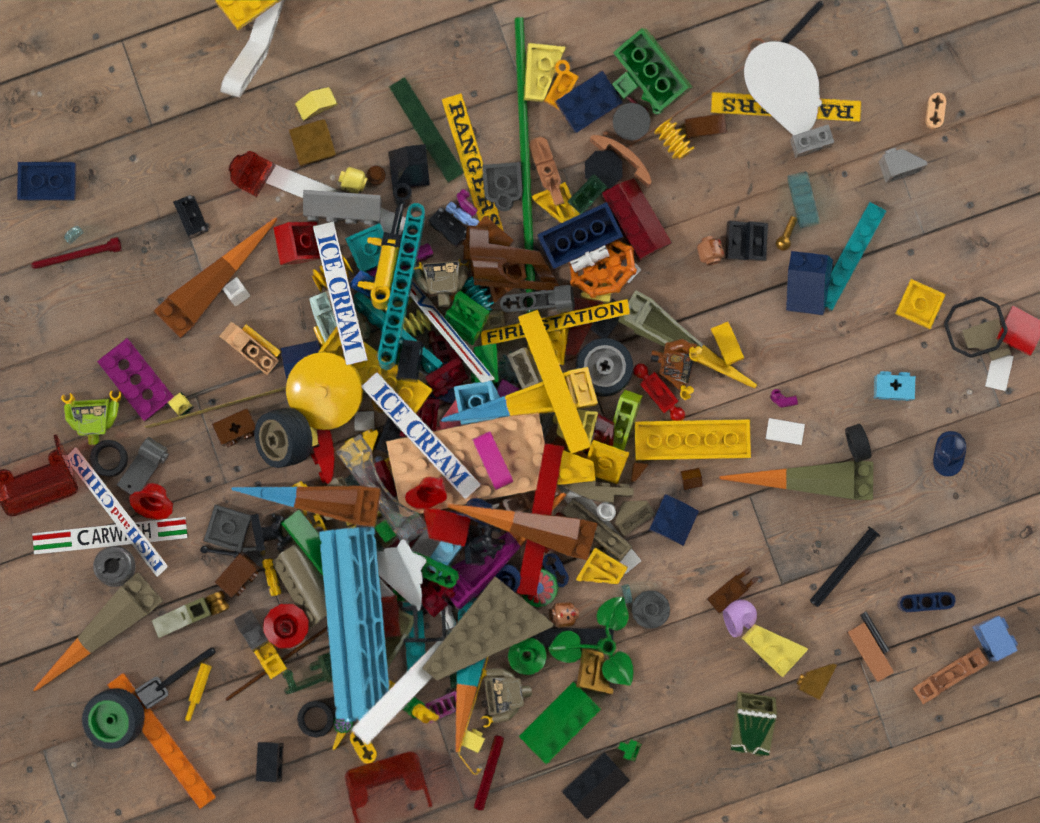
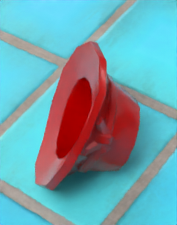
M147 484L141 491L134 492L129 497L130 505L134 511L145 518L167 519L173 512V503L167 498L166 489L159 484Z
M280 604L271 609L264 618L263 632L268 642L279 649L293 648L302 643L306 637L309 620L304 611L296 605Z

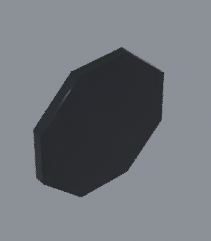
M595 151L585 161V179L595 188H612L623 177L622 160L612 151Z

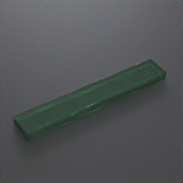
M404 77L390 85V91L423 144H426V149L447 183L462 176L464 171L407 79Z

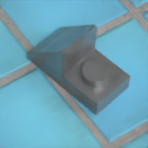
M251 609L234 619L238 630L244 636L253 652L269 643Z

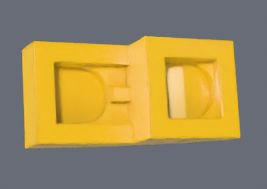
M728 321L711 328V333L726 366L744 359L741 348Z
M270 642L254 652L270 679L287 669L275 647Z

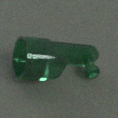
M330 651L319 655L317 661L309 664L310 671L321 668L322 673L295 683L292 676L293 672L291 670L284 671L282 676L288 684V687L284 689L285 694H292L325 680L328 683L333 682Z

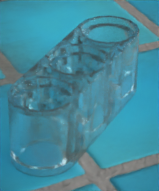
M807 171L787 175L799 227L805 228L818 225L820 223Z

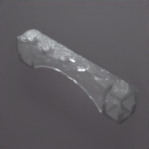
M361 434L349 440L336 452L360 486L381 489L378 511L400 541L404 539L408 544L427 530L426 523L418 512L400 504L384 487L375 469L372 449Z

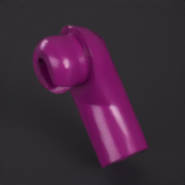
M462 189L460 193H457L456 198L461 208L472 217L478 210L467 200L470 194L465 189Z
M774 389L771 392L770 398L772 402L780 408L798 405L796 396L785 397L780 393L779 389Z

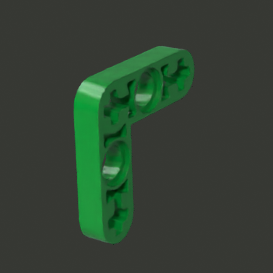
M413 552L426 559V563L421 569L423 577L447 588H451L456 584L459 575L455 569L419 552ZM427 566H433L436 569V573H430L427 570ZM393 589L395 599L399 601L406 600L395 589Z

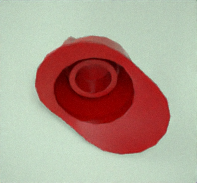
M425 477L418 486L410 489L405 495L408 505L416 509H428L447 499L442 477Z

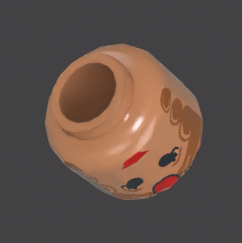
M713 236L702 238V242L697 245L700 261L706 263L707 266L720 263V259L724 257L721 241L713 239Z
M571 602L555 603L549 610V619L557 628L572 627L576 619L579 618L578 608H575Z

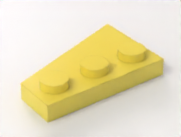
M528 43L524 100L544 101L555 74L554 66L561 59L565 47Z
M756 624L742 637L781 677H784L808 650V648Z

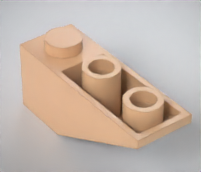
M233 322L219 336L266 375L279 362L276 357Z

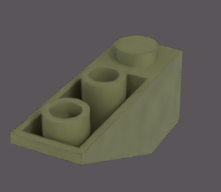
M202 597L151 621L158 638H161L212 616L206 599Z

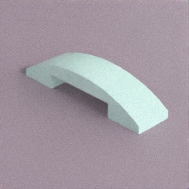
M323 292L311 297L309 300L317 326L326 342L337 324L327 294Z

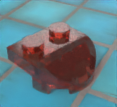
M247 151L245 154L236 155L231 161L228 169L231 177L230 180L242 191L257 198L276 165L253 151Z

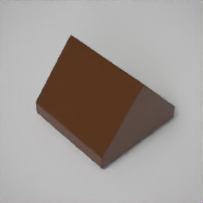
M699 468L680 471L684 490L703 487Z

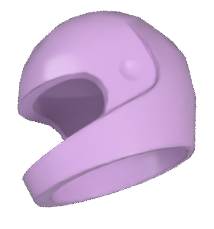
M736 600L723 610L724 622L732 637H740L743 632V626L750 629L757 620L756 609L747 600Z

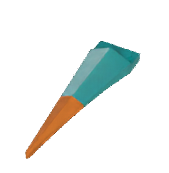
M472 598L461 610L459 609L458 622L477 598ZM485 658L457 671V753L460 749Z

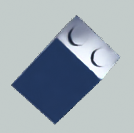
M791 251L788 267L786 311L824 316L833 259L829 255Z

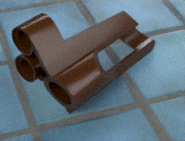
M467 226L463 258L470 261L474 285L535 290H554L555 286H559L540 251L489 244L488 227ZM504 264H532L541 281L514 280L503 271Z

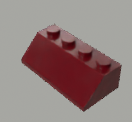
M634 178L621 182L602 193V200L604 203L607 202L627 243L634 248V255L638 262L672 244Z

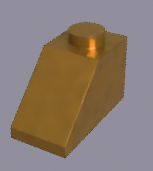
M831 663L806 671L804 675L801 674L796 682L799 685L797 689L820 700L837 665Z

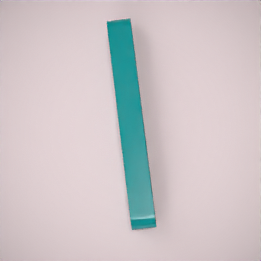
M419 203L411 204L407 211L380 341L378 362L380 367L385 370L392 369L396 364L422 238L425 209ZM420 212L421 215L419 217L412 216V213ZM412 229L418 231L415 235L408 233ZM408 247L414 249L411 253H407L404 250ZM404 265L410 266V269L408 271L401 270V267ZM400 283L407 285L404 289L397 288V285ZM396 301L403 303L401 307L393 306ZM393 319H397L398 321H400L395 326L389 324V322ZM392 337L396 340L394 343L388 344L385 342L386 339ZM384 356L392 357L389 362H383L382 358Z

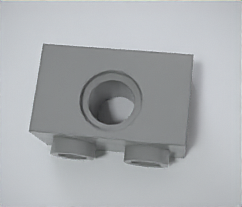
M825 125L793 135L790 142L797 158L832 147L834 139L829 125Z

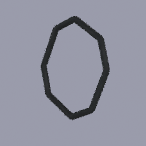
M976 297L955 304L944 321L952 349L969 358L997 350L1008 332L1000 306L984 297ZM981 300L996 307L1004 332L996 346L970 354L955 347L948 322L956 308Z

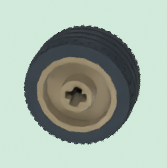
M281 408L263 414L257 421L254 434L258 453L268 465L275 468H284L299 464L307 459L312 449L313 437L309 423L301 412L294 408Z

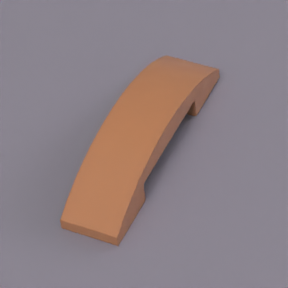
M592 135L589 141L601 151L611 148L635 167L637 171L634 177L648 188L651 186L652 180L647 169L632 151L610 138L599 135Z
M977 647L914 686L913 690L922 704H925L989 663L980 648Z

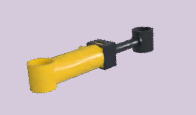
M399 183L393 189V199L397 206L391 233L384 232L383 238L368 237L367 240L368 243L381 246L382 248L374 283L359 281L358 287L372 290V304L377 309H385L389 303L402 235L398 233L403 209L412 203V189L406 183ZM401 193L407 194V196L404 198H401L398 195ZM378 295L386 296L382 300L376 298Z

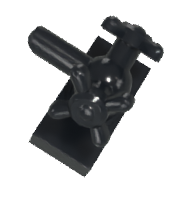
M273 513L271 521L274 523L270 526L262 527L259 515H251L258 557L266 556L264 543L277 539L279 541L277 544L279 551L292 542V536L288 534L285 537L281 528V523L288 517Z
M479 523L478 526L469 525L466 544L464 545L466 564L481 566L485 564L486 556H490L492 559L495 558L497 552L502 550L506 543L503 539L491 537L492 531L501 533L500 528Z

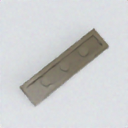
M575 498L561 512L566 517L581 518L598 523L593 539L619 561L633 547Z

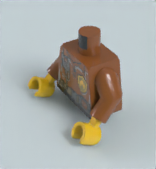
M685 339L667 342L664 352L652 350L650 361L661 363L659 373L680 391L682 399L688 400L691 398L689 394L694 392V388L691 386L686 387V384H689L693 362L702 358L699 355L702 352V348L697 346V344L689 343Z

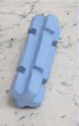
M450 202L445 208L448 213L454 214L453 216L465 225L476 226L479 223L477 219L471 218V215L463 209L457 208V205L453 202Z

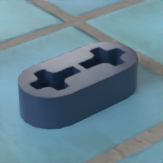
M546 554L542 562L544 568L550 571L555 578H557L555 574L557 570L561 576L564 575V583L557 582L558 587H564L567 585L569 577L562 562L556 554ZM548 557L556 559L554 564L557 569L553 570L551 565H546Z

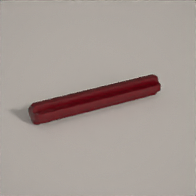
M499 735L494 736L475 800L474 809L479 811L484 810L503 746L504 737Z

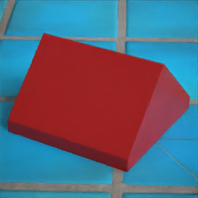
M424 509V517L430 539L464 547L471 518L440 509Z

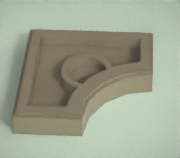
M997 318L962 330L967 349L985 350L996 346L999 341L996 337L1001 329V325ZM1002 342L997 350L987 354L993 361L1008 356L1011 352L1008 344Z

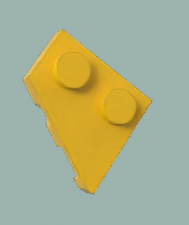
M566 182L561 183L559 187L564 204L555 206L551 193L548 190L532 196L533 201L560 223L579 215Z
M563 450L557 485L596 481L593 461Z
M595 547L576 580L618 584L628 567Z

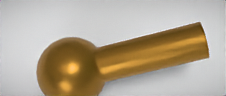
M790 216L783 235L776 240V247L779 250L786 251L790 248L791 241L789 238L798 218Z

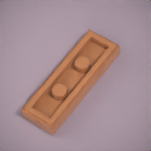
M864 622L847 632L876 682L894 673Z

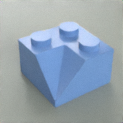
M995 616L972 626L990 661H998L1018 651L1016 648L1018 644L1014 636L1009 635L1007 631L1009 627L1004 618Z

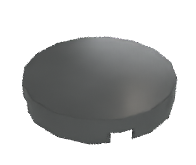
M636 103L622 105L613 116L614 131L624 140H639L649 130L650 117L644 107Z
M649 590L642 592L635 598L632 604L633 618L638 625L644 628L654 629L660 627L667 621L670 615L669 602L663 594L657 591Z

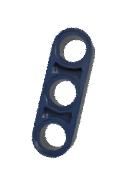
M950 592L912 594L901 596L897 601V606L900 611L906 613L945 610L952 608L955 605L956 599ZM944 595L950 599V603L947 606L941 603V598ZM924 597H928L931 601L928 608L922 605ZM906 598L910 599L912 603L909 609L903 607V600Z

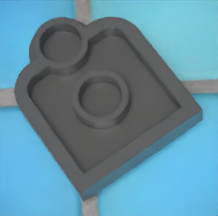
M520 162L482 165L485 198L489 202L495 203L496 208L500 211L510 210L513 202L522 196Z

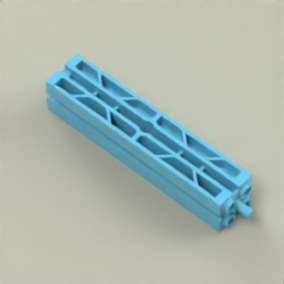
M374 527L319 532L320 540L322 541L320 546L335 706L337 707L336 719H344L345 722L356 721V718L360 721L389 691Z

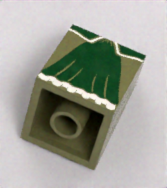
M737 692L730 750L736 753L746 752L753 753L756 756H769L777 717L775 697Z

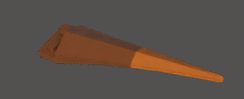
M277 218L272 219L169 295L154 310V313L180 339L196 325L239 267L276 223Z
M448 504L449 508L565 555L583 560H588L598 524L575 517Z

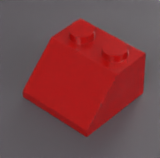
M317 221L287 222L273 228L280 265L299 264L321 259L313 226H317Z

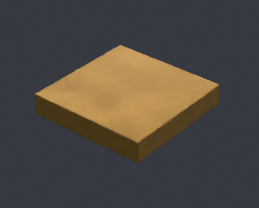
M325 119L289 129L300 167L336 156Z

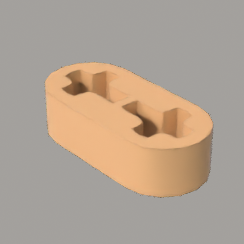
M934 93L928 100L926 125L930 129H938L944 122L946 98L942 93ZM936 97L942 102L938 105L937 109H935V103L932 102ZM934 113H937L936 119L939 120L936 125L933 124V121H930Z

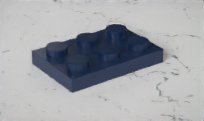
M603 70L555 101L574 133L579 132L623 103Z
M18 162L17 200L76 201V163Z

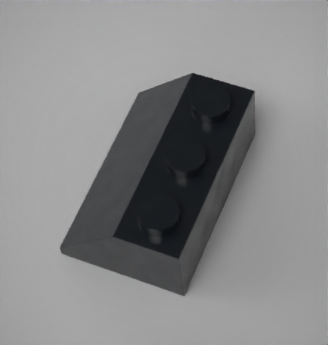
M602 752L565 786L561 792L588 820L630 780L609 756Z

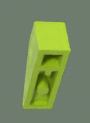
M624 390L619 398L613 419L615 423V448L623 451L626 448L643 397L640 394Z

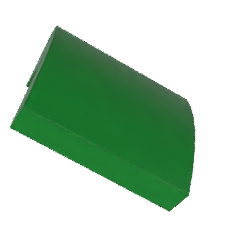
M459 291L455 294L452 306L446 311L444 318L463 340L470 345H474L485 326L490 311Z

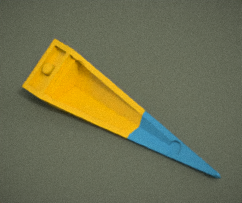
M588 367L563 373L577 410L597 405L598 402ZM542 381L493 401L444 417L441 421L450 422L554 412V409Z

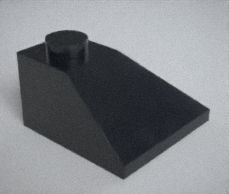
M426 144L405 146L388 152L392 190L399 183H406L411 188L430 186Z

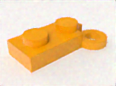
M566 60L556 62L554 67L558 75L544 99V102L558 110L560 109L555 101L570 92L579 77L569 71L570 65ZM560 64L565 65L564 71L559 69Z

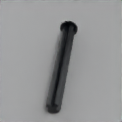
M868 526L869 530L810 599L814 606L819 607L873 541L880 537L874 529Z

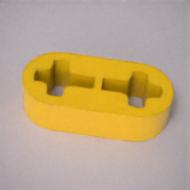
M352 731L350 741L359 758L364 763H372L377 757V752L372 742L370 741L366 744L363 741L364 745L361 746L359 741H354L353 738L356 736L355 732ZM363 747H366L368 751H373L371 760L363 758L365 754Z

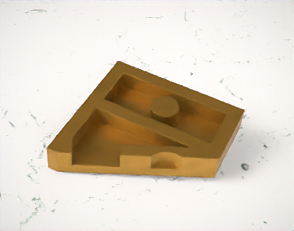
M586 648L582 649L576 687L608 695L613 694V689L610 688L608 680L605 679L602 673V665L605 661L603 653Z

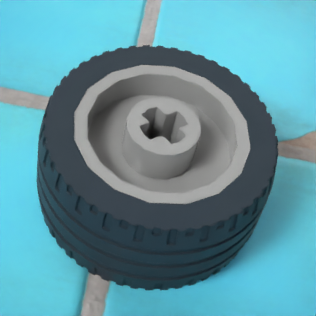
M600 338L589 342L582 348L576 360L575 369L588 367L596 396L607 397L621 392L628 385L633 374V360L630 352L623 344L609 338ZM606 365L608 369H606V371H602L601 366Z

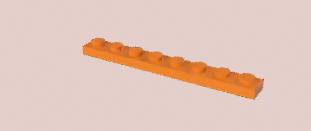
M124 673L108 684L110 689L127 690L139 699L135 693V687ZM141 702L145 715L142 732L199 809H201L216 798L215 794L150 708L146 709Z

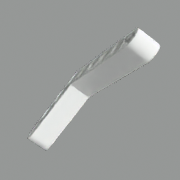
M281 0L256 18L249 41L223 79L222 93L241 97L267 56L284 0Z

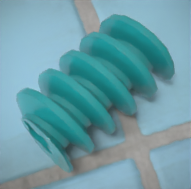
M472 276L467 278L461 289L467 290L464 294L488 311L494 310L491 309L494 301H487L491 295H484L488 289L481 288L480 285H474Z

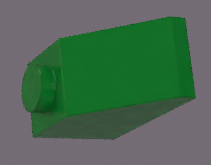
M393 514L377 524L375 529L385 543L388 544L406 531L403 528L406 524L400 516L395 517Z

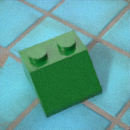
M496 344L473 347V353L495 378L492 380L494 386H498ZM471 371V383L481 382Z

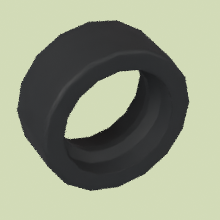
M856 424L847 427L845 435L853 459L857 463L870 459L872 457L871 448L862 425Z
M104 440L94 446L91 451L90 461L96 472L103 476L112 477L124 471L128 463V454L120 443L113 440ZM106 447H113L120 453V463L114 469H104L98 463V455Z
M315 700L301 707L298 712L297 722L304 734L317 738L330 732L334 726L335 717L333 710L328 704ZM315 707L324 710L328 718L325 727L317 731L308 728L304 720L307 711Z

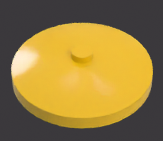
M331 352L314 353L301 359L291 370L286 384L287 401L290 408H294L303 414L310 427L322 430L334 429L350 421L359 410L363 398L362 380L353 364L346 365L344 357Z

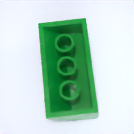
M641 28L613 52L659 112L679 100L693 88L646 28Z
M574 682L519 735L520 739L545 764L601 710L579 687H576L577 685Z

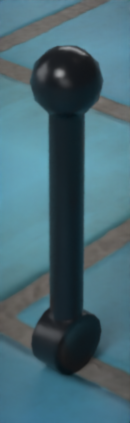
M202 546L200 549V551L204 554L210 552L222 555L233 556L234 558H236L240 554V552L237 551L228 552L216 549H209L207 546Z

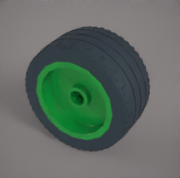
M117 688L105 690L92 697L84 707L82 713L83 730L88 739L100 748L117 749L124 747L135 740L141 733L145 721L144 709L139 699L127 690Z

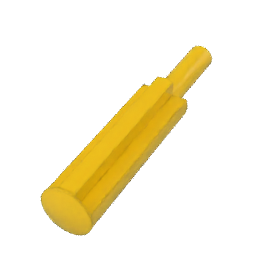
M201 663L188 699L191 702L185 717L186 721L191 720L196 703H200L212 668L208 664Z

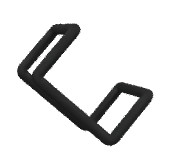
M411 605L401 608L402 610H413L414 638H405L403 642H438L446 638L445 608L441 611L442 637L418 638L417 607ZM424 606L420 608V610H426Z

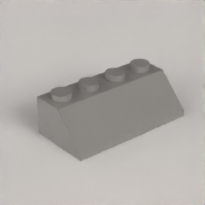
M303 190V216L307 217L308 221H319L320 218L326 219V222L338 223V220H346L345 223L357 224V221L365 222L364 225L370 226L380 223L382 207L380 195Z

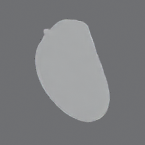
M766 42L755 47L748 55L744 67L745 81L750 94L760 106L791 134L797 135L809 131L815 123L818 106L822 104V101L819 99V80L812 62L802 51L783 42Z

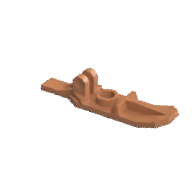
M543 137L534 138L531 140L529 148L542 185L550 191L555 206L564 204L559 189L561 178L548 142ZM550 169L551 172L545 173V170Z

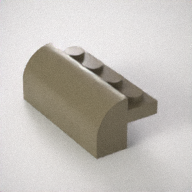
M296 544L279 554V557L273 560L272 563L296 606L302 609L307 616L309 628H312L327 618L324 578L299 545Z

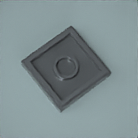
M215 504L204 542L241 553L251 522V515Z

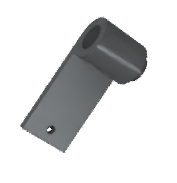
M148 436L139 448L138 455L117 486L130 495L141 491L159 464H164L169 457L168 449Z

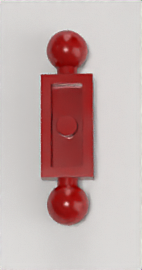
M636 364L633 368V373L637 378L644 380L639 384L663 413H666L668 410L670 411V418L673 421H683L685 411L675 406L679 400L655 372L649 375L648 367L645 364Z

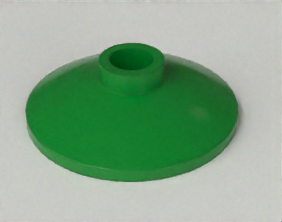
M529 637L510 646L508 661L516 672L523 675H531L540 671L545 665L546 650L540 641ZM529 651L531 655L526 657L524 652Z

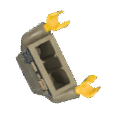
M459 259L458 261L426 263L423 265L421 262H418L419 267H416L414 271V277L418 285L424 292L429 293L430 297L438 296L439 307L450 306L449 296L455 295L457 291L461 290L468 278L470 261L462 264L461 259Z
M488 668L485 670L482 679L485 680L489 715H484L481 719L487 718L489 724H485L483 727H489L493 722L497 724L510 720L518 713L519 707L524 706L523 698L531 697V687L529 685L522 686L519 678H515L512 673L502 668Z

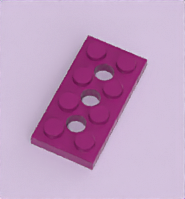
M128 338L97 361L144 422L166 406L168 401L174 397ZM122 360H128L129 368L121 370L119 363ZM136 374L140 375L141 382L138 385H133L131 377ZM147 389L153 392V397L150 400L143 398V392Z

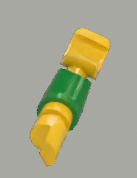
M389 680L390 690L395 685L391 680ZM414 696L402 708L412 718H417L425 724L431 720L436 721L439 719L438 715L426 708L425 704Z

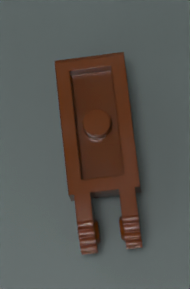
M750 566L739 575H735L707 598L718 614L749 590V587L760 579L756 576L750 579L746 585L742 582L741 578L751 572Z

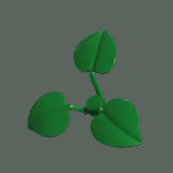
M614 597L605 601L599 607L596 615L597 622L600 625L606 626V638L600 639L597 645L580 644V637L575 632L563 631L555 637L549 646V652L559 661L573 663L581 658L580 648L598 649L610 658L605 660L602 665V673L605 679L615 684L630 686L633 680L632 660L628 654L622 651H618L613 655L616 650V644L611 640L609 628L614 631L624 628L628 622L629 614L624 597Z

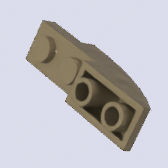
M595 481L561 485L583 498L612 504L614 503V496L633 497L634 488H629V484H618V487H610V483H599V486H595Z

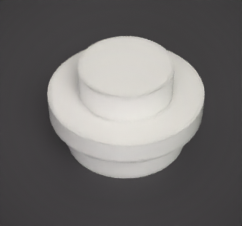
M603 502L597 507L596 514L600 520L607 522L614 518L616 510L611 503Z

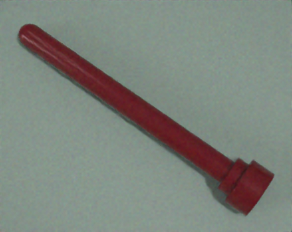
M119 237L110 238V241H107L106 244L32 262L31 267L38 269L106 251L121 252V242Z

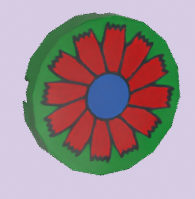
M541 568L536 596L521 594L523 599L535 607H543L553 602L559 589L555 576L550 571Z

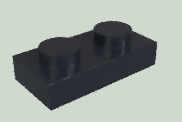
M612 298L609 303L616 302V300ZM620 316L596 321L590 330L600 338H607L619 323Z

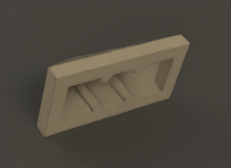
M525 347L507 355L522 389L541 382L534 357Z
M623 501L615 523L625 537L653 517L655 513L647 501Z

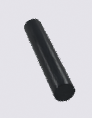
M865 611L860 614L882 653L885 654L890 651L868 613Z

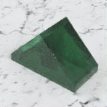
M593 174L567 202L579 214H582L598 200L607 189V186Z

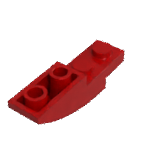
M317 429L320 446L313 449L314 454H311L315 465L319 464L321 471L318 473L322 483L326 482L328 485L333 480L335 471L334 443L330 429Z

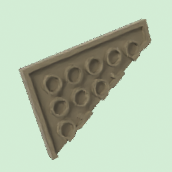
M494 577L423 665L422 669L436 680L442 679L547 630L554 624L499 579Z

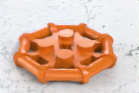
M619 240L607 244L606 248L610 256L596 262L592 267L590 265L583 268L584 274L580 276L578 271L574 272L571 263L568 262L571 272L570 284L586 292L591 298L621 292L620 289L637 271L634 263V248L632 246H628ZM613 246L621 250V252L617 254L612 251ZM626 259L627 266L621 265L622 260ZM605 264L606 268L599 270V266ZM589 281L593 284V286L590 287L589 285L585 284V282ZM604 283L611 284L610 286L600 287Z

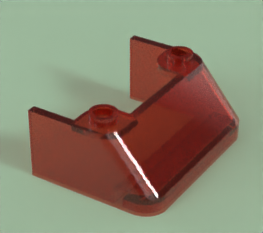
M57 434L53 435L56 449L48 455L50 464L14 476L8 469H0V505L6 515L18 516L77 493L78 485L73 469Z
M408 751L352 768L346 772L345 783L355 823H362L358 808L364 807L368 802L367 789L403 778L410 790L418 791L424 789L429 808L433 807L425 774L417 753Z

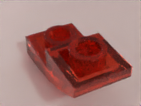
M397 595L381 597L384 637L401 636Z

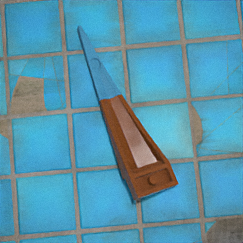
M366 486L231 488L233 491L344 522L376 528L381 495L380 488Z

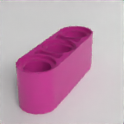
M486 432L472 439L495 489L498 490L513 483L512 476L491 432Z

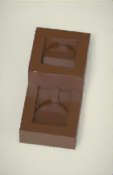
M725 114L684 119L688 139L727 133Z

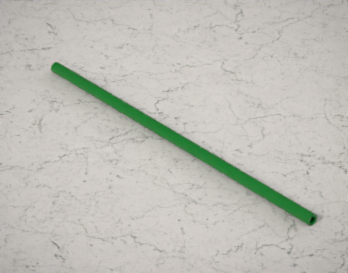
M516 17L514 18L524 249L534 250L527 100H524L526 74L524 18ZM525 264V279L527 281H535L533 265ZM526 289V293L536 292V290ZM533 298L526 299L527 307L533 305Z

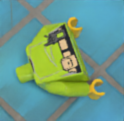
M113 390L110 391L109 395L112 400L110 403L109 399L75 401V397L71 393L68 401H66L64 394L61 396L62 401L66 404L64 405L65 420L73 430L77 431L79 436L87 435L89 445L99 443V435L105 434L107 429L112 427L118 414V402L122 398L120 391L117 398H113Z

